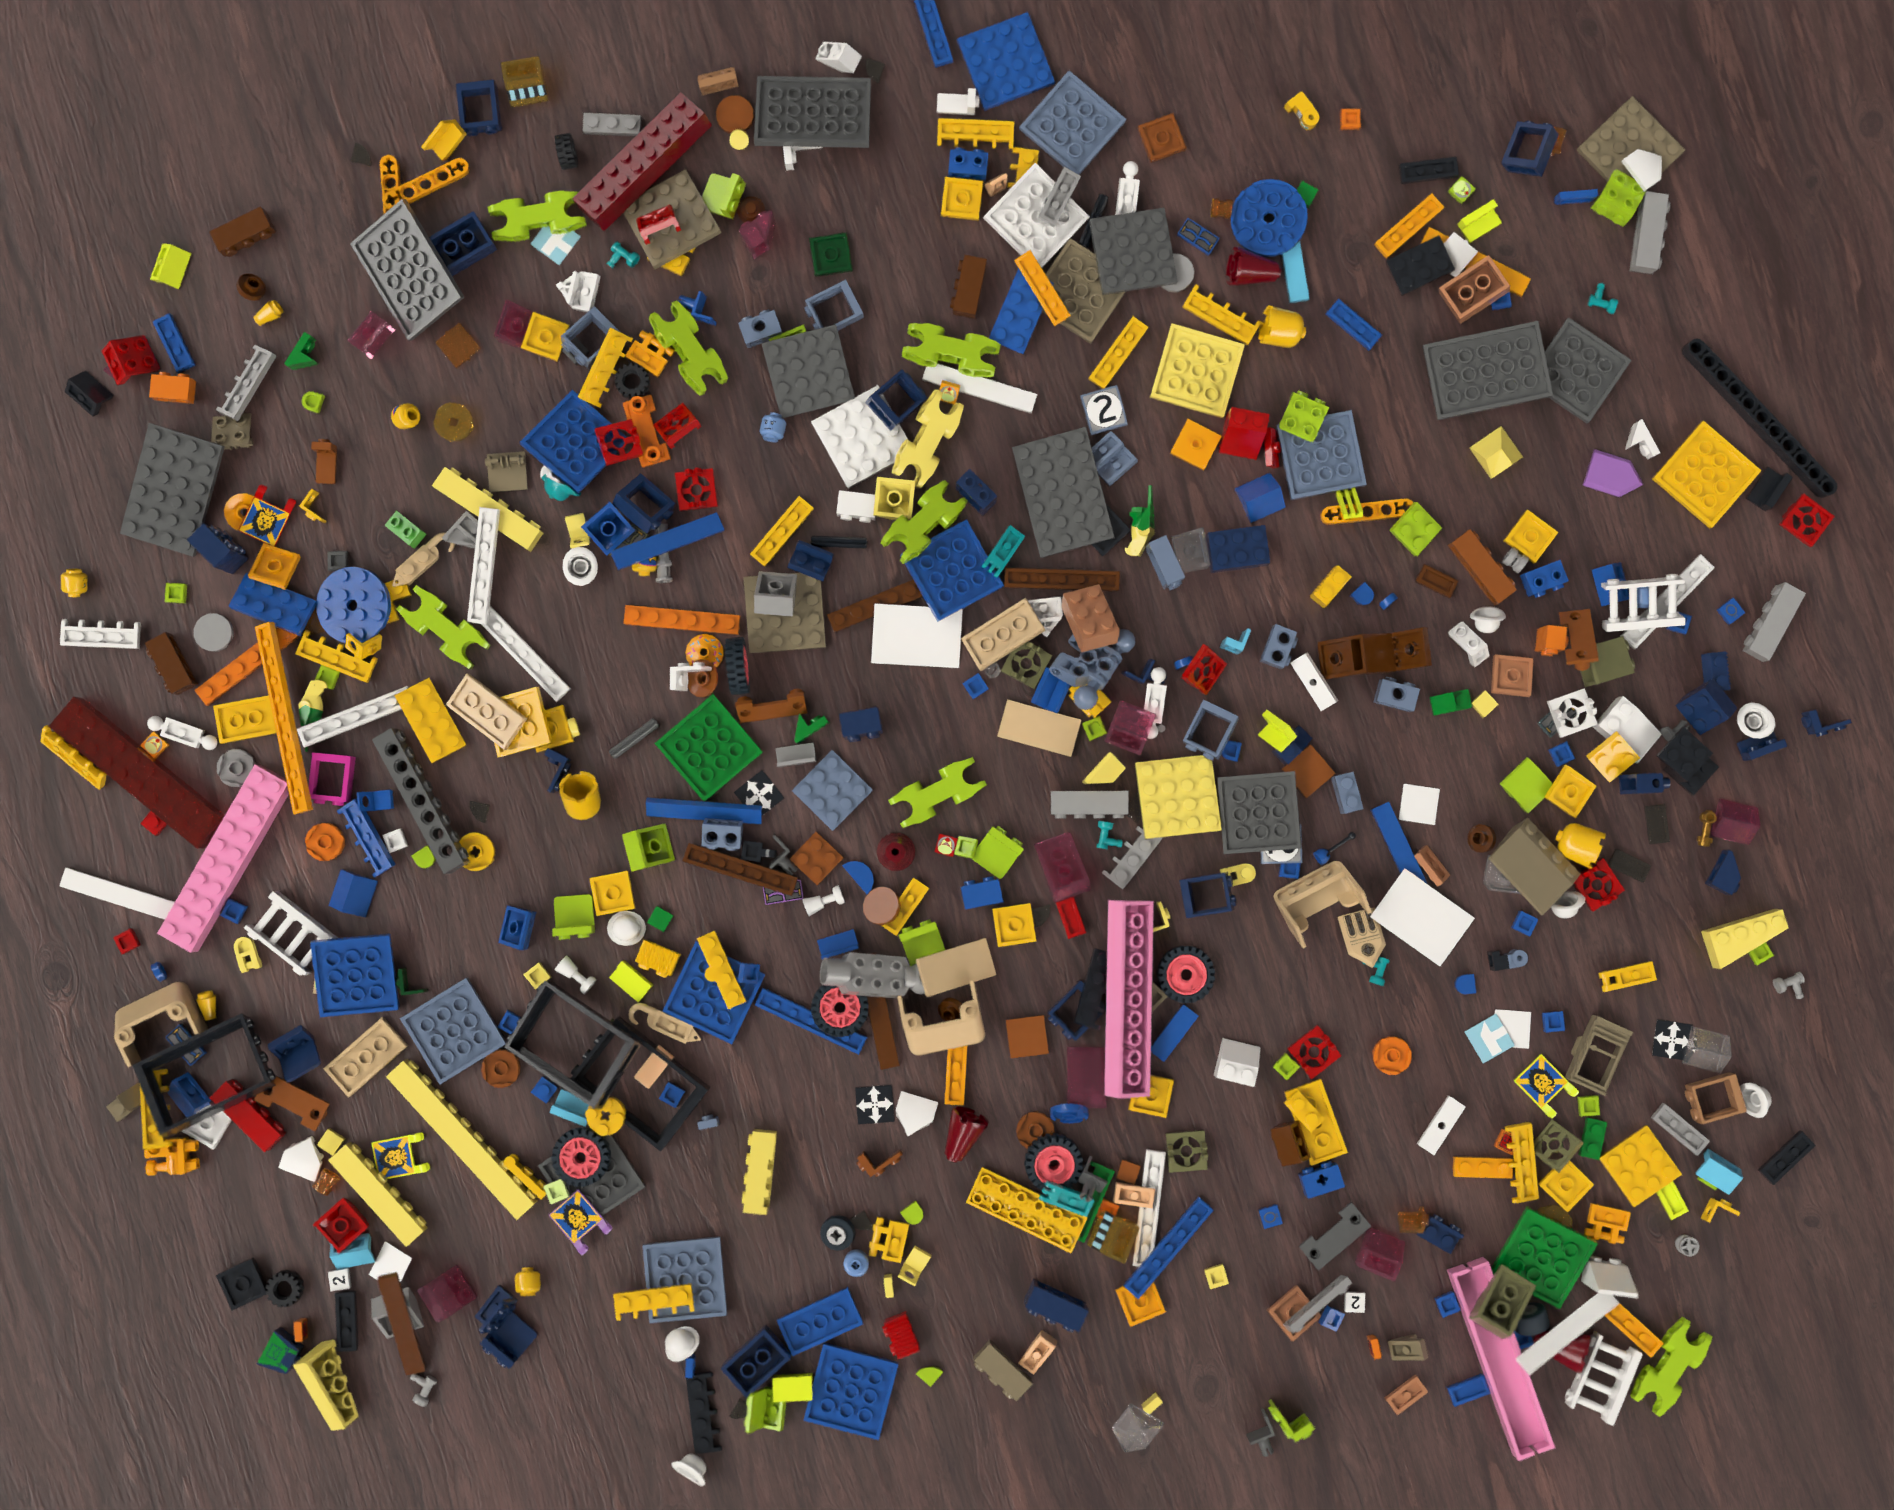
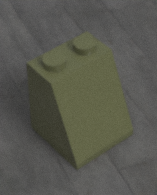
M1622 636L1596 644L1599 661L1590 662L1589 669L1580 671L1585 687L1635 673V663L1629 656L1627 640Z

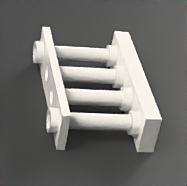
M1667 574L1664 578L1629 581L1608 579L1606 583H1601V587L1609 590L1610 617H1608V620H1602V628L1610 632L1685 625V617L1677 612L1676 584H1684L1685 580L1678 576V574ZM1668 585V612L1666 613L1667 615L1659 616L1657 614V586ZM1637 587H1649V614H1647V617L1637 615ZM1629 588V616L1625 619H1620L1618 617L1617 589Z
M272 891L268 897L272 900L271 907L256 926L250 924L246 925L244 929L248 931L247 934L252 939L260 940L293 966L295 973L300 976L310 975L312 971L307 968V965L312 960L311 949L301 962L293 957L292 953L308 933L313 932L317 935V940L335 939L338 937L281 892ZM278 909L285 910L287 917L271 938L261 932ZM293 921H299L303 924L301 931L284 950L277 944V941Z
M1594 1331L1590 1335V1347L1588 1355L1584 1360V1368L1581 1374H1576L1571 1388L1567 1390L1565 1403L1572 1409H1574L1576 1403L1600 1412V1418L1607 1424L1614 1426L1643 1353L1629 1346L1628 1350L1623 1351L1602 1342L1603 1336ZM1598 1349L1622 1358L1623 1364L1621 1368L1616 1369L1595 1360ZM1594 1367L1615 1376L1614 1386L1608 1387L1587 1378L1590 1368ZM1583 1385L1607 1394L1609 1397L1607 1403L1601 1405L1580 1396Z

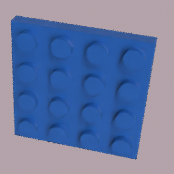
M1028 12L957 38L984 111L1055 84Z
M572 390L520 441V445L575 493L579 494L606 467L594 429L612 423L586 401L578 398V394ZM618 430L620 436H623L624 438L627 437L620 430ZM612 431L605 436V443L611 442L613 438ZM618 438L613 441L615 447L621 448L624 446V441ZM613 448L608 449L611 454L617 455L619 453Z
M967 520L930 538L932 540L930 545L918 557L905 563L937 622L1004 587L1000 577L996 578L994 576L995 568L992 573L988 572L991 564H988L985 569L981 567L988 556Z
M391 934L313 940L310 942L320 1017L399 1010Z
M696 941L665 1004L663 1012L733 1044L766 974L759 971L758 984L738 982L746 1002L728 1009L716 981H708L705 977V971L709 968V965L698 941ZM727 956L738 980L740 963L742 962Z
M823 1343L812 1385L813 1400L808 1401L804 1421L879 1440L899 1362Z

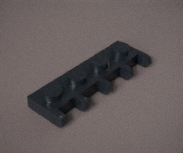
M1097 948L1093 949L1073 1022L1100 1031L1101 1026L1096 1025L1095 1021L1097 1013H1105V1009L1099 1006L1102 995H1107V990L1104 989L1107 980L1106 951Z
M712 1371L695 1373L692 1378H686L695 1454L722 1451L721 1445L714 1446L713 1434L720 1433V1428H712L711 1415L718 1413L717 1408L710 1409L708 1395L716 1394L715 1389H708L707 1378L714 1376Z

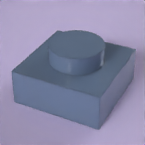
M713 1114L702 1116V1120L697 1122L699 1130L716 1127L720 1124L719 1117H713Z

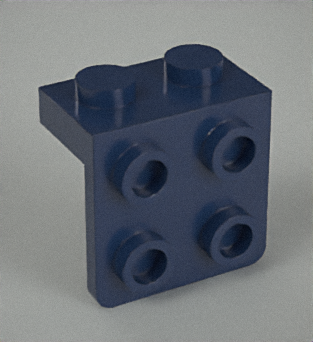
M302 1025L267 1044L269 1051L280 1060L284 1078L287 1082L294 1081L321 1064L314 1036Z
M498 1285L474 1316L483 1324L479 1329L481 1334L500 1329L504 1323L502 1320L505 1316L510 1315L516 1308L515 1303L518 1299L502 1285Z
M514 1312L506 1315L502 1320L504 1323L500 1329L490 1332L480 1343L484 1352L489 1355L492 1354L497 1358V1362L502 1367H507L508 1369L512 1367L538 1335L531 1326Z

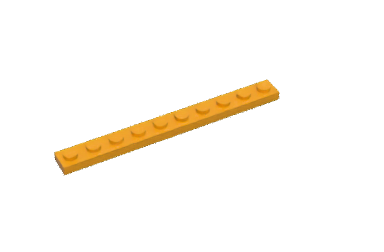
M267 622L255 626L293 814H301L313 810L275 623Z

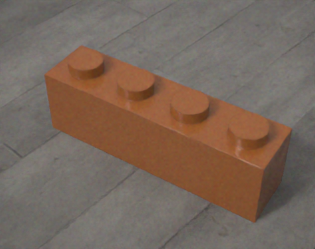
M1469 529L1447 545L1494 606L1501 603L1517 590L1514 587L1515 582L1504 574L1502 565L1494 561L1491 557V551L1481 544L1480 537L1475 531L1472 532Z

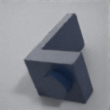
M1816 710L1801 713L1802 724L1807 729L1808 735L1816 734V737L1828 734L1827 730L1833 728L1834 731L1845 729L1846 724L1852 723L1851 719L1821 726Z

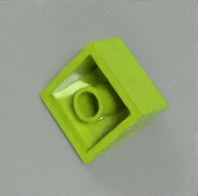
M666 824L622 834L632 872L675 861Z

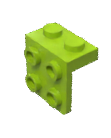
M1614 170L1602 193L1593 202L1591 209L1612 220L1615 224L1624 227L1633 217L1645 192L1635 179L1619 170Z
M732 173L731 178L711 174L702 196L710 213L733 219L746 183L739 175Z
M1302 391L1292 392L1290 402L1281 419L1279 428L1313 442L1329 407L1325 406L1326 402L1315 398L1313 401L1307 398L1308 394Z
M992 826L977 847L975 857L972 860L1001 879L1024 850L1021 847L1023 843L1015 837L1011 840L1005 836L1007 832L1001 827L997 826L994 828Z
M592 895L554 898L556 928L552 929L553 936H558V939L562 940L570 939V935L578 934V938L590 937V933H595Z
M929 919L920 922V927L913 929L912 926L901 929L902 933L899 934L910 966L916 964V959L945 950L936 921L931 922Z
M766 1386L750 1393L746 1402L748 1410L744 1421L746 1433H752L761 1428L776 1431L784 1430L786 1402H773L772 1387Z
M1272 1399L1268 1401L1271 1405L1268 1409L1277 1423L1281 1421L1279 1425L1288 1439L1292 1437L1297 1442L1301 1438H1308L1313 1433L1312 1431L1315 1428L1305 1413L1288 1424Z

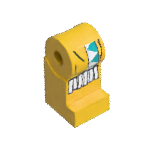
M1302 91L1290 99L1284 106L1288 113L1293 110L1300 119L1301 126L1306 130L1313 129L1319 121L1317 110Z

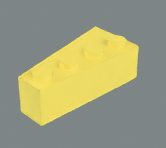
M1772 909L1701 932L1712 967L1722 969L1788 929V924L1782 909Z
M754 1129L752 1134H749L748 1145L751 1146L750 1153H747L746 1165L749 1166L748 1173L745 1172L744 1176L746 1191L742 1195L743 1213L766 1215L769 1210L777 1131Z
M335 1340L320 1342L293 1365L331 1431L345 1429L359 1417L352 1394L348 1391L346 1382H348L346 1375H343L340 1366L342 1363L340 1356H337L335 1350Z

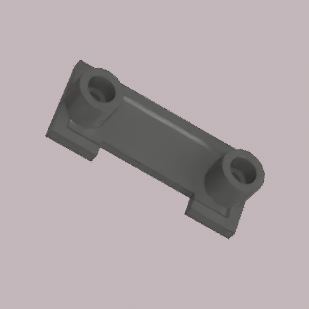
M1352 1202L1338 1212L1342 1219L1320 1238L1315 1240L1310 1236L1299 1245V1248L1318 1271L1371 1227ZM1353 1216H1357L1356 1221L1352 1220ZM1312 1250H1316L1315 1255L1311 1254Z

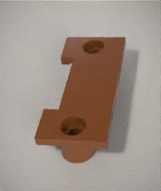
M1590 609L1559 612L1561 627L1568 626L1571 649H1565L1567 665L1574 664V667L1579 671L1589 669L1590 662L1599 661Z
M802 689L791 690L787 694L786 700L753 704L750 697L742 696L735 702L740 723L807 714L805 694Z
M278 1076L274 1079L276 1086L272 1087L271 1092L267 1089L256 1095L254 1100L268 1108L274 1102L303 1117L300 1124L313 1131L318 1129L322 1119L327 1116V1109L330 1105L325 1100ZM315 1111H319V1116L315 1115Z

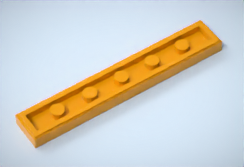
M1429 227L1420 244L1440 235L1444 244L1449 237ZM1478 252L1465 269L1470 268L1485 258L1486 255ZM1493 260L1509 283L1510 292L1520 297L1523 296L1531 278Z

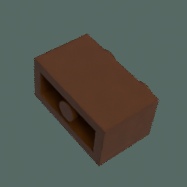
M1299 1120L1281 1123L1270 1129L1271 1138L1275 1143L1277 1156L1281 1161L1282 1167L1303 1163L1311 1157Z

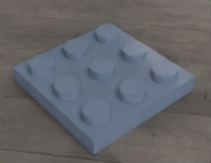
M833 750L792 790L832 831L873 791Z

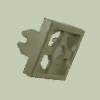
M1027 642L1009 654L1001 672L1035 689L1052 655L1043 651L1041 647ZM1031 649L1027 656L1021 658L1016 655L1020 650ZM1035 653L1040 658V667L1034 665L1032 658ZM1022 659H1030L1032 666L1029 669L1022 668ZM1012 660L1019 663L1020 670L1018 673L1012 668ZM1033 670L1036 672V675L1025 678L1023 676L1025 671Z
M1552 1119L1535 1139L1534 1151L1535 1155L1542 1162L1560 1173L1583 1145V1142ZM1560 1133L1558 1137H1548L1550 1134ZM1565 1138L1569 1139L1570 1142L1568 1151L1563 1148L1562 1142ZM1554 1140L1560 1142V1146L1556 1150L1550 1149V1144ZM1543 1141L1547 1143L1548 1148L1544 1154L1542 1152ZM1559 1152L1563 1155V1158L1558 1160L1549 1159L1553 1153Z
M1204 1130L1165 1133L1169 1173L1208 1170V1148L1205 1142ZM1188 1137L1195 1139L1200 1144V1147H1192L1189 1144ZM1182 1138L1183 1144L1178 1149H1173L1174 1143ZM1183 1146L1191 1147L1192 1153L1189 1156L1181 1154ZM1201 1153L1198 1161L1191 1165L1190 1158L1193 1154ZM1173 1155H1180L1184 1158V1165L1177 1163Z

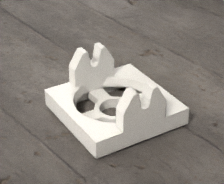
M1585 688L1547 701L1560 738L1598 725L1595 718L1597 709L1593 707L1594 701L1588 698ZM1570 699H1577L1580 702H1582L1584 706L1577 708L1576 706L1572 705ZM1562 702H1564L1566 706L1563 713L1559 710V706L1562 704ZM1569 708H1574L1577 712L1576 717L1573 719L1569 718L1566 714ZM1586 711V718L1581 725H1579L1577 718L1579 717L1580 713ZM1564 719L1571 721L1573 727L1565 726Z

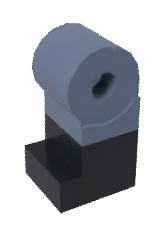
M1513 949L1506 954H1500L1498 950L1487 951L1489 967L1492 971L1522 967L1528 961L1526 952Z

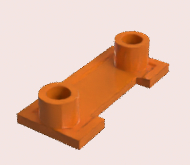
M652 395L635 396L630 401L623 402L627 420L632 419L633 425L636 426L637 434L640 437V446L643 451V456L639 457L641 467L644 468L671 460L666 443L659 444L650 413L656 411ZM637 403L641 404L640 408L636 407ZM656 453V457L652 458L651 454Z

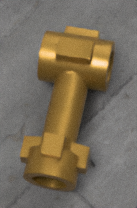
M1706 810L1700 814L1699 819L1703 822L1701 836H1697V841L1700 846L1710 847V843L1713 841L1712 838H1709L1711 823L1717 820V816L1713 811Z

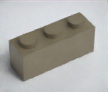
M990 1339L975 1354L974 1366L980 1372L985 1371L989 1375L988 1379L995 1386L999 1384L1004 1389L1002 1391L1004 1395L1010 1400L1013 1398L1017 1402L1031 1387L1032 1379Z

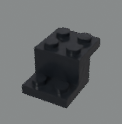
M1682 727L1656 755L1667 765L1663 770L1691 796L1695 795L1719 768L1709 758L1713 753L1685 727Z

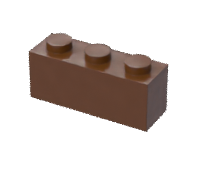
M261 206L209 231L218 251L224 257L233 256L242 248L252 247L255 242L261 239H268L276 232L267 212Z
M964 254V259L959 261L958 271L961 274L960 278L955 280L954 290H957L956 297H952L950 308L953 309V315L975 319L987 259Z
M164 632L145 643L147 647L146 653L154 660L156 664L155 670L163 677L165 681L163 683L164 687L169 693L179 695L198 685L172 634Z

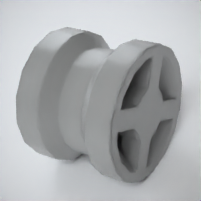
M1686 1234L1677 1237L1675 1247L1680 1253L1686 1256H1694L1698 1253L1699 1243L1695 1238Z

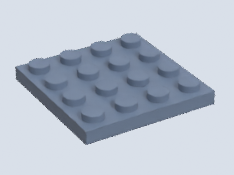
M1068 71L1021 124L1019 130L1060 165L1080 175L1124 125L1126 119L1072 72Z
M1352 410L1326 415L1313 442L1279 428V424L1276 425L1291 500L1367 485Z
M468 977L400 1018L439 1084L449 1080L507 1043Z
M720 1236L642 1245L646 1289L692 1283L695 1308L694 1312H690L689 1305L677 1306V1314L672 1313V1307L657 1309L658 1316H653L651 1309L648 1310L649 1323L727 1316Z

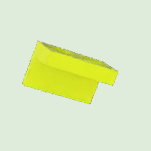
M1494 199L1462 218L1457 224L1469 243L1502 223L1494 211L1498 206Z
M162 244L150 279L179 289L191 253L171 244Z
M1266 710L1262 716L1268 725L1257 735L1281 753L1297 735L1288 724Z
M623 960L609 978L639 1003L653 984L627 961Z
M813 1373L774 1375L772 1378L773 1402L813 1400Z

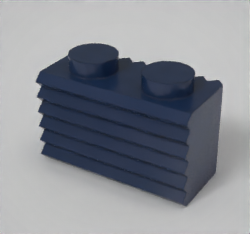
M1727 652L1701 655L1704 683L1713 678L1723 691L1730 690L1731 683H1729L1730 676L1728 674L1730 672L1727 667L1729 665L1727 664Z

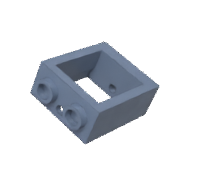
M846 280L805 300L806 307L804 309L809 318L813 317L815 321L812 324L814 329L822 328L823 325L813 306L841 292L854 315L836 323L837 330L839 331L864 318L863 312Z
M595 306L561 335V345L568 353L571 352L578 364L581 366L585 365L588 369L592 367L599 350L590 358H587L571 340L591 322H594L606 335L610 328L619 331Z
M1165 535L1149 542L1145 550L1163 589L1169 588V590H1173L1179 587L1185 575L1167 536Z
M1203 700L1183 739L1184 744H1186L1185 748L1193 752L1199 750L1203 752L1202 756L1213 761L1214 758L1219 760L1239 717ZM1205 712L1230 723L1216 752L1191 740Z

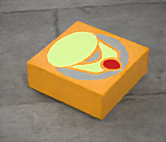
M942 380L939 390L943 392L941 401L955 404L961 385Z
M153 731L140 746L156 759L169 744L157 732Z

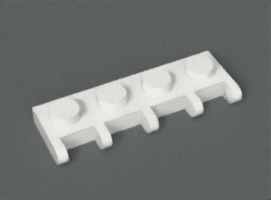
M62 619L60 645L140 649L141 623L135 622L134 629H123V621H118L117 628H104V621L99 620L98 627H85V620L80 619L78 627L68 626L67 619Z

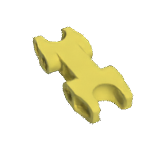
M934 390L922 404L916 416V420L922 423V426L913 442L906 439L902 443L892 468V474L900 476L907 465L912 464L916 469V477L914 479L916 488H922L933 475L940 460L933 453L942 436L947 439L953 436L960 423L964 408L963 404L955 403L947 414H943L939 408L943 392L939 390Z

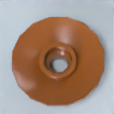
M699 659L695 662H704L705 666L712 667V671L688 672V689L697 697H707L712 694L717 686L718 672L712 662Z

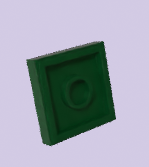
M847 233L809 238L815 277L852 272Z

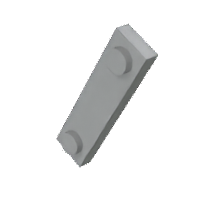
M1340 1275L1283 1324L1284 1327L1292 1333L1301 1331L1305 1327L1304 1324L1337 1295L1344 1294L1352 1282L1348 1277Z

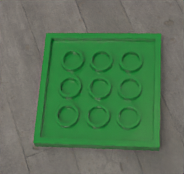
M714 694L654 743L704 802L763 753Z
M1526 1206L1492 1265L1491 1270L1494 1275L1500 1265H1504L1536 1285L1532 1293L1533 1296L1560 1309L1598 1243L1596 1240Z

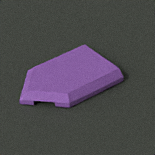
M1594 449L1583 486L1620 497L1643 485L1630 460Z

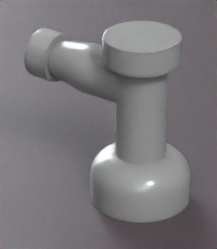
M1797 972L1794 976L1784 980L1782 978L1773 979V986L1779 994L1785 992L1787 987L1792 985L1796 999L1804 998L1800 984L1804 983L1805 979L1801 972Z
M417 1373L412 1374L410 1379L423 1386L422 1391L415 1394L412 1401L419 1406L426 1407L429 1402L427 1396L432 1386L436 1385L438 1380L430 1375H427L425 1379Z

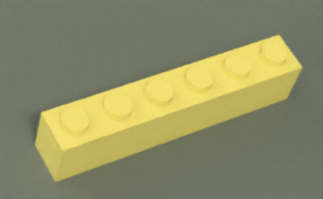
M444 467L432 485L434 488L478 517L480 507L499 509L498 531L528 551H532L543 535V532L539 530L541 526L532 520L530 523L523 519L525 516L519 511L515 510L512 512L507 509L509 505L501 499L498 502L492 499L493 494L486 489L482 491L477 489L476 486L478 484L467 478L466 481L460 477L462 473L453 467L450 470Z
M351 1142L345 1144L328 1161L407 1247L428 1228L425 1225L426 1221L420 1215L417 1216L413 1212L412 1205L408 1201L404 1202L400 1197V1192L386 1182L387 1178L383 1173H377L374 1163L361 1154L362 1151L358 1145Z

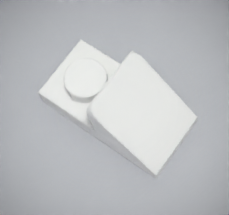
M1641 419L1634 423L1625 449L1639 443L1640 452L1643 456H1646L1647 460L1659 454L1660 451L1643 420Z

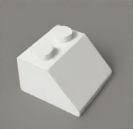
M1222 1038L1214 1076L1254 1087L1259 1069L1260 1047Z

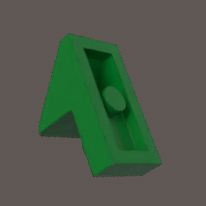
M304 332L284 364L292 370L317 365L318 363L307 356L314 349L316 339Z
M1468 689L1429 697L1433 716L1472 708Z
M799 714L794 741L799 744L829 724L826 717L818 715L810 721L811 725L808 726L801 714Z

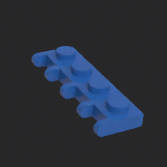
M357 798L337 810V813H343L349 822L345 825L346 829L352 828L358 839L354 842L355 845L361 844L368 856L364 859L365 863L370 861L376 871L372 874L374 878L396 865L367 812L358 811Z

